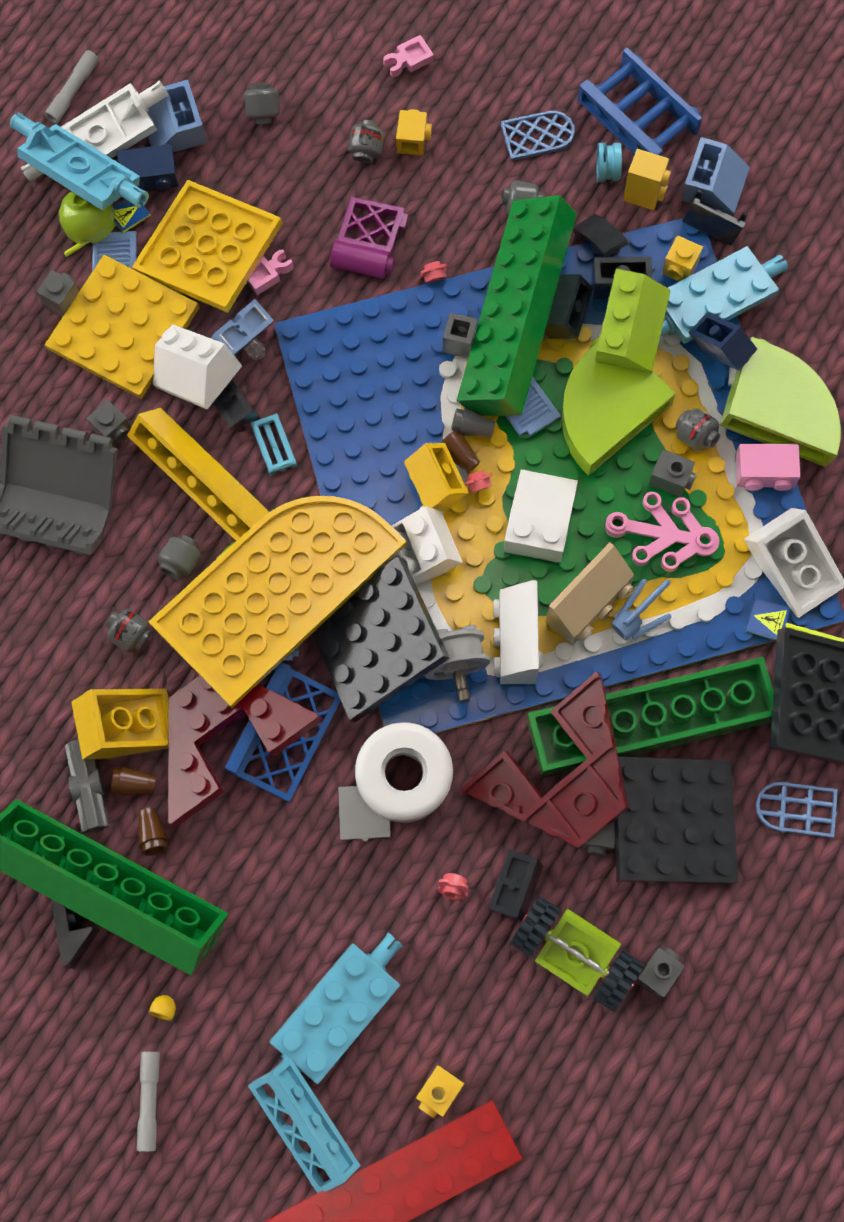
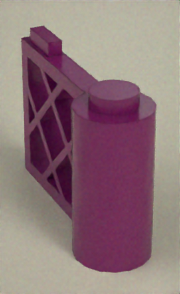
M351 197L338 239L334 242L330 267L385 279L387 274L392 275L395 258H391L399 230H405L408 220V214L404 213V208ZM355 207L366 209L369 215L357 219L354 214ZM385 214L396 216L395 221L384 225L379 217ZM374 220L379 228L367 233L362 225ZM356 228L363 235L357 239L346 238L347 233ZM384 234L389 241L387 246L375 244L372 239Z

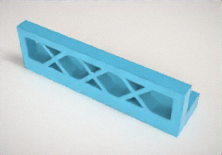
M290 1057L280 1062L269 1073L248 1085L317 1193L321 1191L326 1192L345 1183L361 1166ZM268 1083L275 1093V1098L268 1096L262 1085ZM282 1112L291 1117L293 1126L284 1121ZM299 1139L307 1142L311 1148V1153L302 1149ZM317 1167L324 1169L330 1180L324 1182L317 1172Z

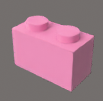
M799 444L739 445L735 454L737 487H745L746 490L750 491L760 490L763 487H774L778 491L795 488L800 479Z

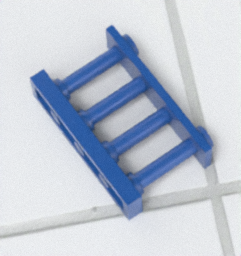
M628 48L623 50L622 68L602 84L594 86L587 79L579 85L578 101L634 155L636 150L640 149L662 156L663 150L661 148L685 128L694 136L699 133L702 122L699 111L695 107L689 106L644 64L643 59L638 54H634ZM631 75L640 86L620 102L612 103L605 94ZM649 92L659 103L637 121H631L624 112ZM668 110L678 121L657 138L650 139L642 130Z

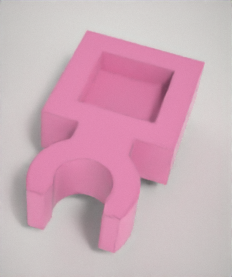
M419 35L397 46L398 54L390 53L383 58L385 67L390 64L396 65L390 68L391 77H396L401 74L405 67L411 73L433 62L434 54L422 36Z
M283 249L275 252L270 261H267L263 256L248 279L247 283L256 295L280 282L278 274H285L293 270L294 266L291 259L280 263L286 259Z

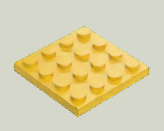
M187 180L136 259L132 269L166 287L228 313L283 222L281 217Z
M103 255L45 343V346L51 352L142 399L153 382L156 343L172 324L187 329L200 307L197 302Z

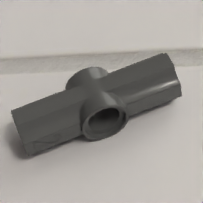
M79 740L71 741L65 745L71 774L68 781L73 801L77 804L81 830L84 834L104 831L106 828H109V821L103 798L106 792L101 771L97 768L96 759L82 760Z

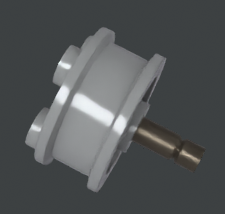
M476 625L464 626L459 630L450 632L448 629H438L439 637L450 658L427 673L425 677L432 680L453 678L459 703L470 701L465 675L477 672L490 664L489 656L483 653L481 642L484 640V633L478 630Z

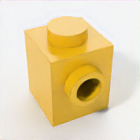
M415 109L408 111L400 110L396 136L397 153L424 156L426 140H431L432 124L427 123V112H420Z
M677 235L665 258L662 274L678 282L693 275L699 263L703 246Z
M437 1065L416 1099L421 1101L418 1108L433 1119L437 1113L443 1117L464 1083Z

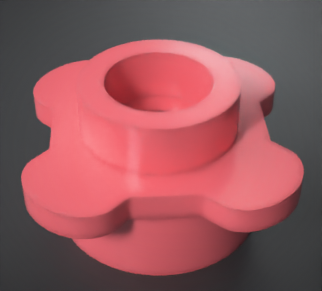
M440 261L426 264L424 270L421 271L420 277L425 279L426 284L446 279L448 266L447 264H440Z
M484 470L468 475L469 481L464 484L468 486L471 494L491 487L490 477L493 475L492 473L485 475Z
M448 873L443 876V879L439 880L438 884L440 887H438V892L444 897L451 900L467 898L468 893L466 891H468L469 886L465 877Z

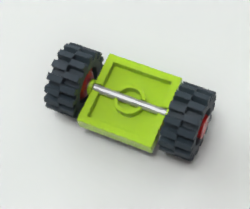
M539 896L531 910L523 918L510 944L532 957L545 937L544 940L547 942L535 962L586 996L590 994L599 978H604L593 999L612 1012H615L635 984V980L644 967V963L622 950L610 968L608 964L621 943L569 909L566 910L553 930L551 926L561 909L542 896Z

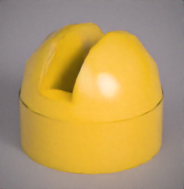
M168 995L158 996L152 1002L148 1013L159 1019L172 1021L176 1011L175 1002Z

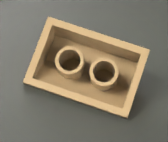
M611 542L549 605L546 623L572 646L578 640L583 642L594 630L591 626L599 618L603 621L614 609L611 605L616 599L620 598L623 600L633 589L631 584L634 574Z

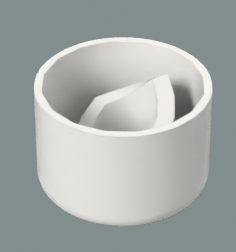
M394 723L377 730L365 741L357 756L355 779L362 800L375 814L393 822H413L433 813L444 801L452 784L453 764L446 745L434 732L414 723ZM395 756H409L417 760L421 765L423 772L422 780L412 790H396L386 780V765Z

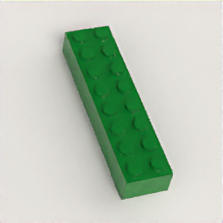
M561 195L513 200L456 400L463 407L481 416L522 415L577 215Z
M764 657L606 694L618 757H633L772 723L774 690ZM554 707L529 712L526 720L541 778L574 771L587 760L550 712Z
M18 799L0 814V871L189 975L194 973L219 941L229 913Z

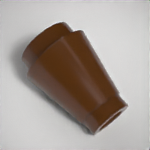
M454 430L440 442L446 444L454 463L467 473H470L480 463L463 433L459 434Z
M122 766V769L114 768L111 792L118 793V796L154 794L156 776Z
M145 808L138 812L139 849L146 856L165 852L169 839L156 813V809Z

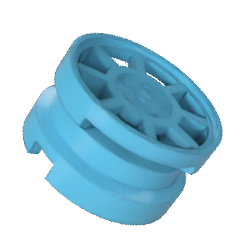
M598 143L596 159L597 182H605L606 179H611L612 182H620L622 166L621 143H613L612 145Z

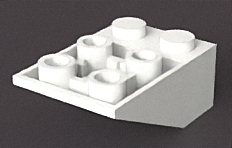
M425 506L392 525L407 541V545L390 561L397 556L403 558L415 584L438 577L463 563L441 511Z

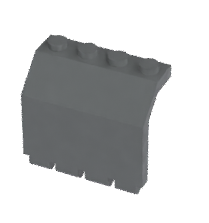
M10 415L8 423L2 426L0 535L5 534L17 537L19 540L26 542L42 543L50 548L72 550L79 555H91L102 541L113 506L118 448L112 447L113 439L91 434L89 441H87V432L66 427L62 429L61 435H59L60 426L35 421L32 428L31 419Z

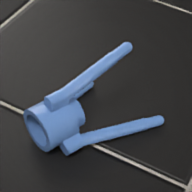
M646 579L640 581L620 611L613 616L614 621L611 623V626L622 639L627 641L632 637L636 641L642 634L671 619L672 616L668 613L641 628L639 626L642 624L639 615L671 584L670 580H665L634 611H628L647 583Z

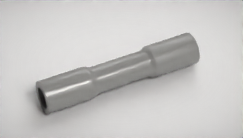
M89 50L85 51L75 66L72 75L45 111L44 116L49 121L58 124L70 106L71 100L99 62V58L95 53Z
M141 1052L140 1117L137 1126L136 1151H156L157 1083L159 1081L160 1052Z

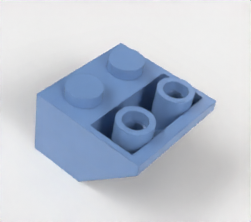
M184 80L164 86L169 96L149 107L148 111L157 128V131L148 136L151 147L172 144L173 152L207 143L189 81Z
M701 137L685 181L681 201L690 203L696 192L700 190L703 192L699 199L700 201L728 215L734 216L750 167L727 144Z

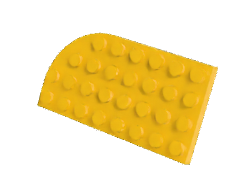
M311 496L290 501L275 508L261 518L148 622L212 689L233 708L354 595L376 571L386 565L407 545V541L380 515L358 502L335 496Z

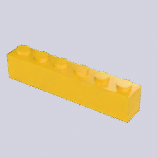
M161 408L138 414L127 436L236 541L269 513L253 495Z

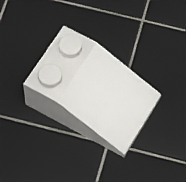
M521 470L507 526L504 552L561 563L578 480Z
M791 508L744 539L755 561L796 617H801L844 588V578L806 510Z

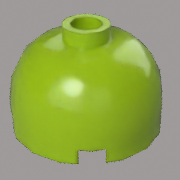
M72 191L63 198L59 209V219L65 234L70 240L81 244V241H90L91 244L105 239L114 229V218L116 215L112 204L101 210Z

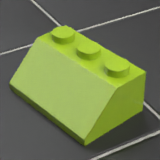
M616 268L595 361L652 374L671 290L645 274Z

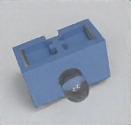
M254 299L236 315L233 321L230 319L217 330L211 339L224 343L234 356L244 349L252 359L260 360L265 356L266 351L257 337L274 320Z

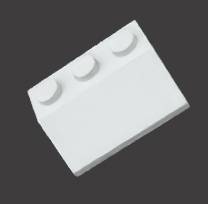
M172 324L155 345L153 385L157 389L208 409L242 365L224 343Z
M528 581L500 589L499 599H494L493 601L494 617H499V628H494V646H500V657H494V675H500V684H536L539 670L537 581Z

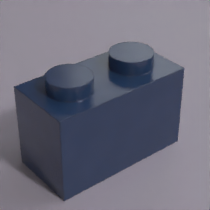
M172 144L117 151L118 163L140 176L139 185L137 186L145 191H166L179 187L176 159Z
M709 312L688 332L705 355L736 370L745 365L758 350L740 326Z

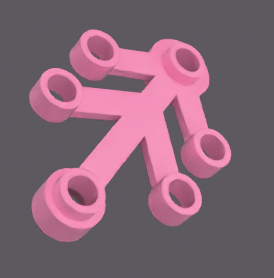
M648 492L644 496L643 507L652 513L660 526L628 520L627 516L620 512H614L606 519L605 530L613 538L623 537L627 532L658 538L646 547L638 546L634 549L632 561L638 566L646 565L650 558L676 542L688 544L676 553L667 552L663 555L661 560L662 568L667 572H673L678 568L679 564L693 555L709 556L719 546L717 533L709 527L700 526L689 510V501L682 497L674 500L671 510L676 517L682 519L689 532L679 530L661 506V497L656 492ZM653 498L657 501V504L649 505L647 499ZM683 504L686 510L679 511L676 509V505ZM619 519L623 522V525L617 527L613 525L612 521ZM707 537L710 543L702 544L699 538ZM643 552L647 558L639 560L636 554ZM667 558H672L675 560L676 564L673 566H669L666 564L665 560Z

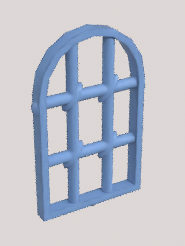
M778 782L764 787L758 794L755 803L756 814L760 821L768 828L782 833L789 832L834 838L835 818L837 815V789ZM782 786V794H779V796L763 794L772 787ZM787 787L808 790V798L787 797ZM813 790L833 793L832 802L812 800ZM760 799L781 801V811L760 810ZM786 803L807 804V813L803 815L785 813ZM815 805L832 807L831 819L811 817L812 807H815ZM763 815L780 817L779 827L771 825L764 819ZM788 818L805 820V830L784 828L785 820H788ZM811 823L831 824L830 834L810 831Z

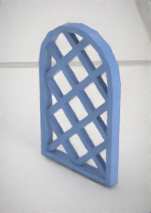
M546 111L501 121V128L511 161L560 151L572 142L575 133L571 118L558 111ZM548 116H554L552 120L547 118ZM558 117L566 121L563 126L555 122ZM536 119V121L533 124L528 122L529 120ZM540 120L549 123L545 130L537 126ZM518 123L515 128L510 126L511 124ZM522 123L531 127L527 134L518 130ZM552 125L560 129L557 136L548 132ZM505 128L512 131L509 137L507 136ZM534 129L542 133L538 140L530 136ZM563 132L571 135L567 141L560 139ZM515 134L524 137L520 144L512 140ZM545 136L553 139L550 146L541 142ZM527 139L535 143L531 150L523 146ZM556 142L561 143V145L554 147ZM510 144L517 147L513 154ZM538 146H541V147L544 148V149H541V150H536ZM520 150L526 152V153L518 154V152H519Z

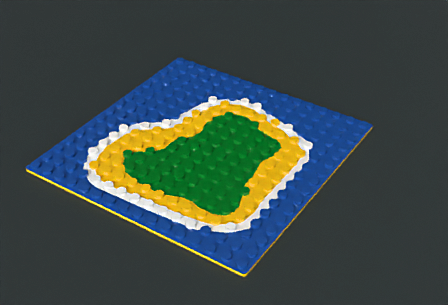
M683 218L623 233L629 244L621 248L617 255L612 256L651 257L652 278L666 288L678 283V281L662 274L665 258L677 235L703 246L699 263L693 274L717 262L708 234L682 222ZM589 243L568 247L560 275L580 274L592 286L594 258L605 257L593 253ZM494 267L287 319L275 324L276 335L321 496H335L358 502L376 512L391 526L424 507L415 485L409 477L404 461L425 443H440L452 432L451 426L456 408L464 409L456 400L468 358L443 353V335L450 313L476 318L479 322ZM593 294L591 295L578 339H549L544 334L533 378L557 409L561 418L529 437L527 433L519 436L506 416H483L495 421L492 437L464 436L480 460V463L470 473H467L455 464L463 482L469 481L468 475L484 470L485 475L492 473L493 476L490 477L492 486L471 494L468 486H466L468 494L447 511H441L463 563L438 577L416 584L437 630L448 629L450 632L459 630L464 626L476 625L478 630L483 631L484 640L481 642L483 653L489 656L490 664L477 672L465 675L468 686L467 690L471 700L463 703L458 701L453 678L432 680L427 679L424 675L379 706L384 727L394 723H414L426 727L437 734L565 699L595 672H599L602 675L604 688L776 641L746 632L755 599L790 607L761 570L744 539L789 509L806 510L797 484L795 488L786 491H778L774 487H763L756 491L746 490L745 487H737L735 454L739 445L765 443L720 426L731 386L728 385L730 366L705 355L694 340L684 344L678 335L665 334L661 336L653 371L676 393L672 406L588 476L577 464L566 444L562 428V406L567 381L572 370L581 357L591 348L592 342L601 335L609 299H593ZM737 316L728 320L729 322L740 326ZM701 409L717 419L719 422L718 433L720 438L714 447L697 452L677 438L676 423L679 417L687 410ZM662 449L695 462L692 472L697 474L691 490L684 489L682 498L689 501V510L700 526L713 529L719 537V546L713 554L709 556L695 554L679 564L678 568L673 572H667L662 568L661 560L663 555L667 552L676 553L688 544L676 542L650 558L646 565L638 566L632 561L634 549L638 546L646 547L658 538L628 532L623 537L613 538L605 530L606 519L614 512L625 514L628 520L660 526L652 513L643 507L644 496L648 492H656L661 497V506L679 530L689 532L682 519L676 517L671 510L674 500L680 497L649 485L652 472ZM521 470L578 480L561 563L504 552L507 526ZM647 499L649 505L657 504L655 499ZM683 504L676 505L677 510H686V507ZM619 519L612 521L613 525L617 527L623 525V522ZM707 537L699 538L702 544L710 543ZM611 542L634 574L631 584L633 589L623 600L620 598L616 599L611 605L614 609L603 621L599 618L591 626L594 630L583 642L578 640L572 646L546 623L549 605ZM643 552L636 554L639 560L647 558ZM667 558L665 560L666 564L669 566H673L676 564L675 560L672 558ZM646 579L647 583L628 611H634L665 580H670L671 584L639 615L642 620V624L639 626L641 628L668 613L671 614V619L642 634L636 641L632 637L627 641L622 639L611 626V623L614 621L613 616L620 611L640 581ZM528 581H537L539 670L536 684H500V675H494V657H500V646H494V628H499V617H494L493 601L494 599H499L500 589ZM837 593L801 617H796L790 609L786 623L814 631L842 623L844 613Z

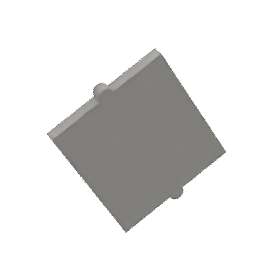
M357 786L338 787L340 840L363 839L364 842H367L369 839L391 838L390 820L378 816L369 809L362 800Z

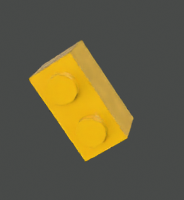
M637 149L628 171L623 201L655 210L657 202H663L667 192V184L671 175V171L667 170L669 158Z
M425 443L404 461L409 477L413 481L424 507L447 511L468 494L467 488L445 443Z

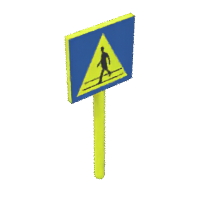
M126 199L113 206L116 215L114 218L115 226L117 225L123 233L151 216L144 206L141 205V208H137ZM81 241L82 244L77 243L73 247L66 250L64 252V255H71L72 253L79 250L86 244L90 243V241Z
M755 599L746 629L748 633L776 641L777 630L786 627L844 642V639L786 623L790 608Z

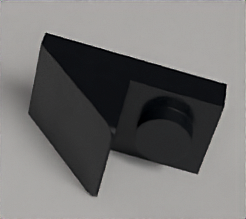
M58 902L53 903L52 907L61 964L64 967L72 968L77 965L100 929L93 926L75 930V926L79 925L78 914Z

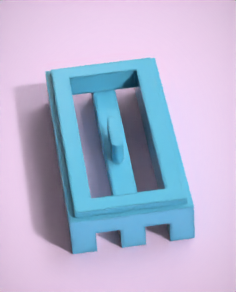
M277 413L251 422V427L270 476L275 475L277 471H286L288 467H297ZM269 423H275L288 460L283 461ZM264 426L277 464L272 465L258 427Z

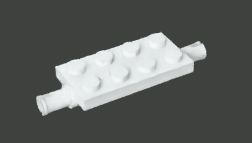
M160 80L140 94L130 83L66 123L62 128L112 159L117 156V151L126 150L157 131L148 113L149 107L168 97L169 94ZM30 164L21 167L24 175L30 182L44 174Z

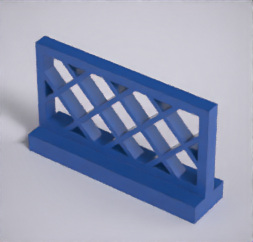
M281 662L266 688L281 696L285 693L286 699L294 703L309 699L314 713L319 716L326 715L323 723L317 725L319 729L317 735L304 739L302 736L299 738L300 741L294 742L282 750L286 768L270 773L265 756L271 754L268 751L263 752L260 743L261 738L249 720L224 768V772L234 777L237 776L289 803L341 700L336 691L290 668L291 666ZM292 678L304 684L306 695L293 699L290 698L287 687ZM309 687H311V688H313V689H315V690H317V691L311 693ZM325 694L334 699L330 709L317 712L313 700L314 696ZM313 741L308 751L306 743ZM302 745L305 754L304 761L290 766L285 750ZM256 747H258L260 754L252 756ZM261 758L266 771L265 775L254 778L244 772L249 761ZM296 768H299V770H298V772H297V774H296V776H295V778H294V775H293L292 770H293V769H296ZM288 771L292 784L286 794L275 788L272 776ZM268 778V781H269V784H270V785H268V784H266V783H264V782H262V781H260V780H263V779Z

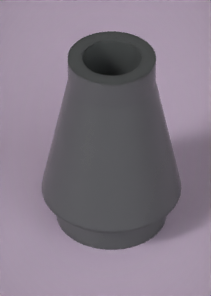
M465 407L463 410L456 408L451 431L456 430L459 434L463 433L464 436H486L491 438L495 421L487 419Z

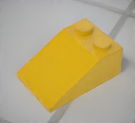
M90 689L71 702L82 760L108 759L169 748V699L167 689Z

